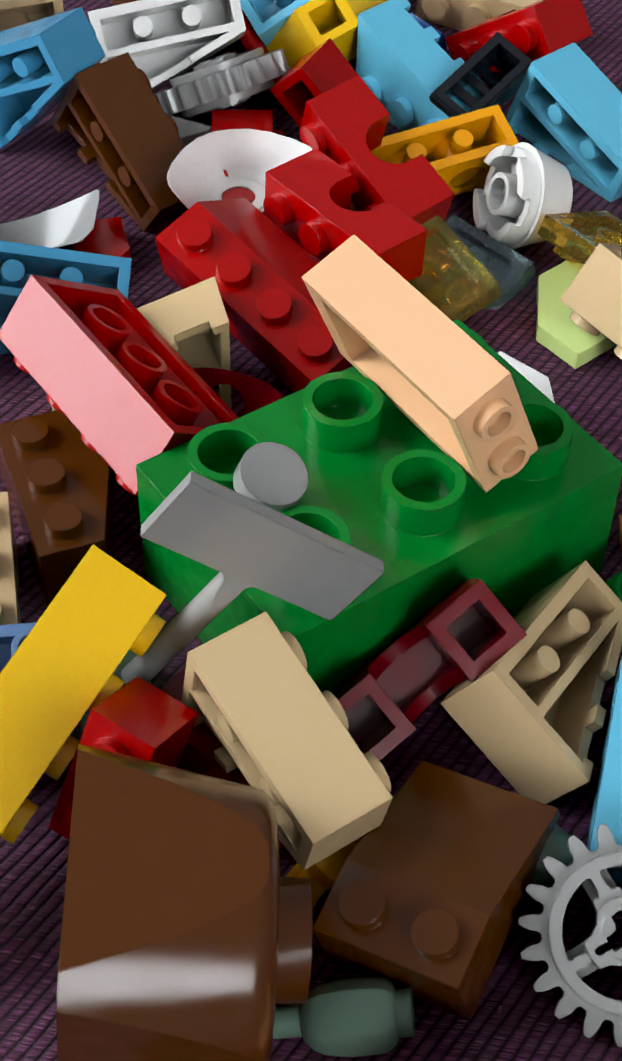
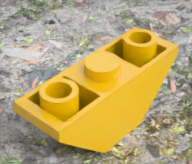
M311 0L293 11L267 49L269 52L283 48L290 69L299 59L331 38L347 61H350L357 57L358 14L388 0Z

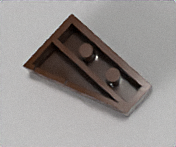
M128 52L75 74L50 121L52 126L58 133L68 130L82 146L78 149L77 155L86 165L93 162L98 164L110 178L106 182V189L143 232L188 210L187 207L172 192L167 181V173L172 162L186 146L179 137L174 119L163 111L152 93L147 75L137 68Z
M58 410L0 424V470L6 491H8L11 506L47 607L92 545H95L112 557L113 512L116 501V472L100 454L94 452L83 443L81 432L65 414Z

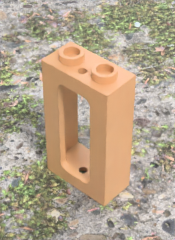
M355 234L302 276L341 355L364 377L373 381L379 387L381 393L439 449L454 459L462 467L464 473L485 493L502 479L510 478L521 471L530 456L539 449L511 373Z

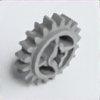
M262 47L238 55L236 52L227 53L216 57V59H209L198 63L192 67V71L169 79L171 87L154 93V96L163 111L169 115L180 112L182 118H186L206 111L211 113L212 110H224L230 106L241 104L250 99L252 95L271 88L274 85L273 79L284 75L289 70L283 48L265 54Z
M601 824L598 826L596 833L597 850L589 851L580 839L572 835L567 839L569 853L573 859V863L570 866H565L559 860L546 856L542 861L546 871L554 879L555 884L551 888L537 884L527 885L525 891L531 898L541 903L544 909L543 913L539 915L530 914L519 917L518 924L528 930L539 932L541 934V941L538 944L527 947L520 953L523 960H544L547 962L548 970L541 974L532 986L536 992L547 991L556 986L561 987L563 995L558 1000L554 1015L558 1019L568 1016L577 1007H582L585 1009L582 1025L583 1035L591 1038L599 1030L602 1022L609 1020L612 1021V1033L615 1043L618 1047H622V1000L602 995L581 980L597 969L610 965L622 967V947L614 950L608 948L599 954H595L596 948L608 942L607 937L616 930L615 923L611 917L620 910L622 912V889L617 887L607 871L608 869L622 868V845L616 844L608 826ZM582 885L591 900L595 912L594 926L590 935L582 943L565 952L562 936L564 913L570 898L576 889Z

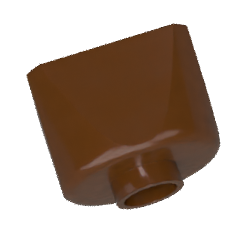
M79 744L57 977L56 1026L58 1061H270L275 1005L306 1004L311 975L313 933L310 879L279 877L278 825L272 799L264 790L102 748Z

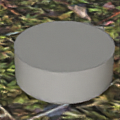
M262 442L250 447L245 452L234 471L233 485L235 492L281 512L296 506L306 491L308 472L300 456L289 447L275 442Z

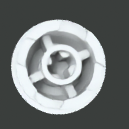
M525 142L517 143L513 146L500 145L494 148L483 162L491 166L486 177L484 189L474 188L473 217L476 228L486 230L490 236V242L498 243L499 246L507 250L556 237L565 226L572 206L573 186L567 168Z

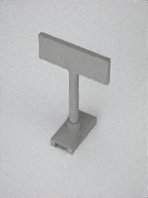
M190 471L141 525L140 537L215 569L219 573L158 633L142 658L129 650L113 674L125 681L122 687L137 676L151 684L150 681L244 589L249 587L258 588L331 621L384 573V561ZM89 711L84 714L75 727V737L79 741L90 715Z

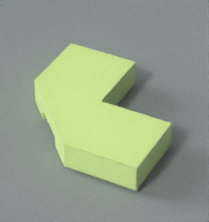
M578 255L539 275L536 293V341L574 369L581 367L615 346V343L600 332L598 336H594L576 325L570 318L573 310L560 301V298L586 263V260Z

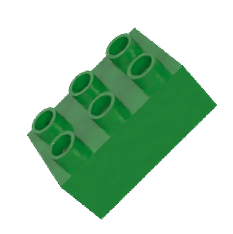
M456 319L453 322L511 373L539 448L530 456L521 471L510 478L502 479L487 493L464 473L462 467L454 459L439 449L390 402L373 381L364 377L354 366L341 372L321 375L312 380L306 388L229 423H219L202 429L191 440L136 464L140 522L142 525L190 471L235 491L233 485L234 471L250 447L262 442H275L289 447L300 456L308 472L306 491L296 506L287 508L280 513L384 561V573L331 621L258 588H246L197 637L204 644L242 623L267 612L281 633L288 631L296 638L307 660L306 671L321 692L325 690L331 692L464 578L482 579L514 618L535 593L586 560L597 574L601 573L622 478V463L571 419L570 415L562 407L553 403L494 351L478 333L468 328L459 319ZM142 538L145 573L155 586L166 594L165 598L178 613L219 573L215 569Z

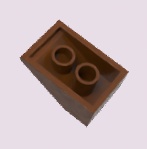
M422 760L392 799L382 824L365 834L347 857L312 928L329 960L363 976L386 977L393 982L395 988L411 987L413 997L471 1021L525 897L527 885L531 883L542 850L560 817L559 809Z

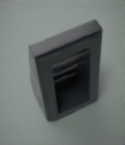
M497 32L430 94L429 101L450 118L497 104L501 106L517 94L533 60ZM494 66L502 74H504L505 77L501 79L489 68ZM481 75L494 87L489 89L477 77ZM469 85L483 98L479 101L464 87ZM454 94L457 95L471 109L466 112L450 97Z

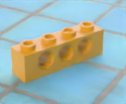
M499 104L384 136L381 146L371 152L378 159L392 164L405 163L423 154L454 192V196L473 191L474 188L480 189L484 187L491 166L483 162L494 148L500 145L513 146L519 142ZM350 200V210L359 211Z

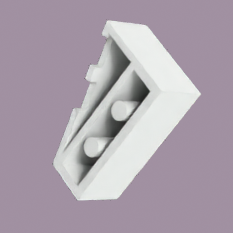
M138 0L88 11L90 23L106 55L100 61V64L128 52L137 68L147 75L152 92L169 83V79L185 73L198 63L203 62L242 38L246 32L240 0Z

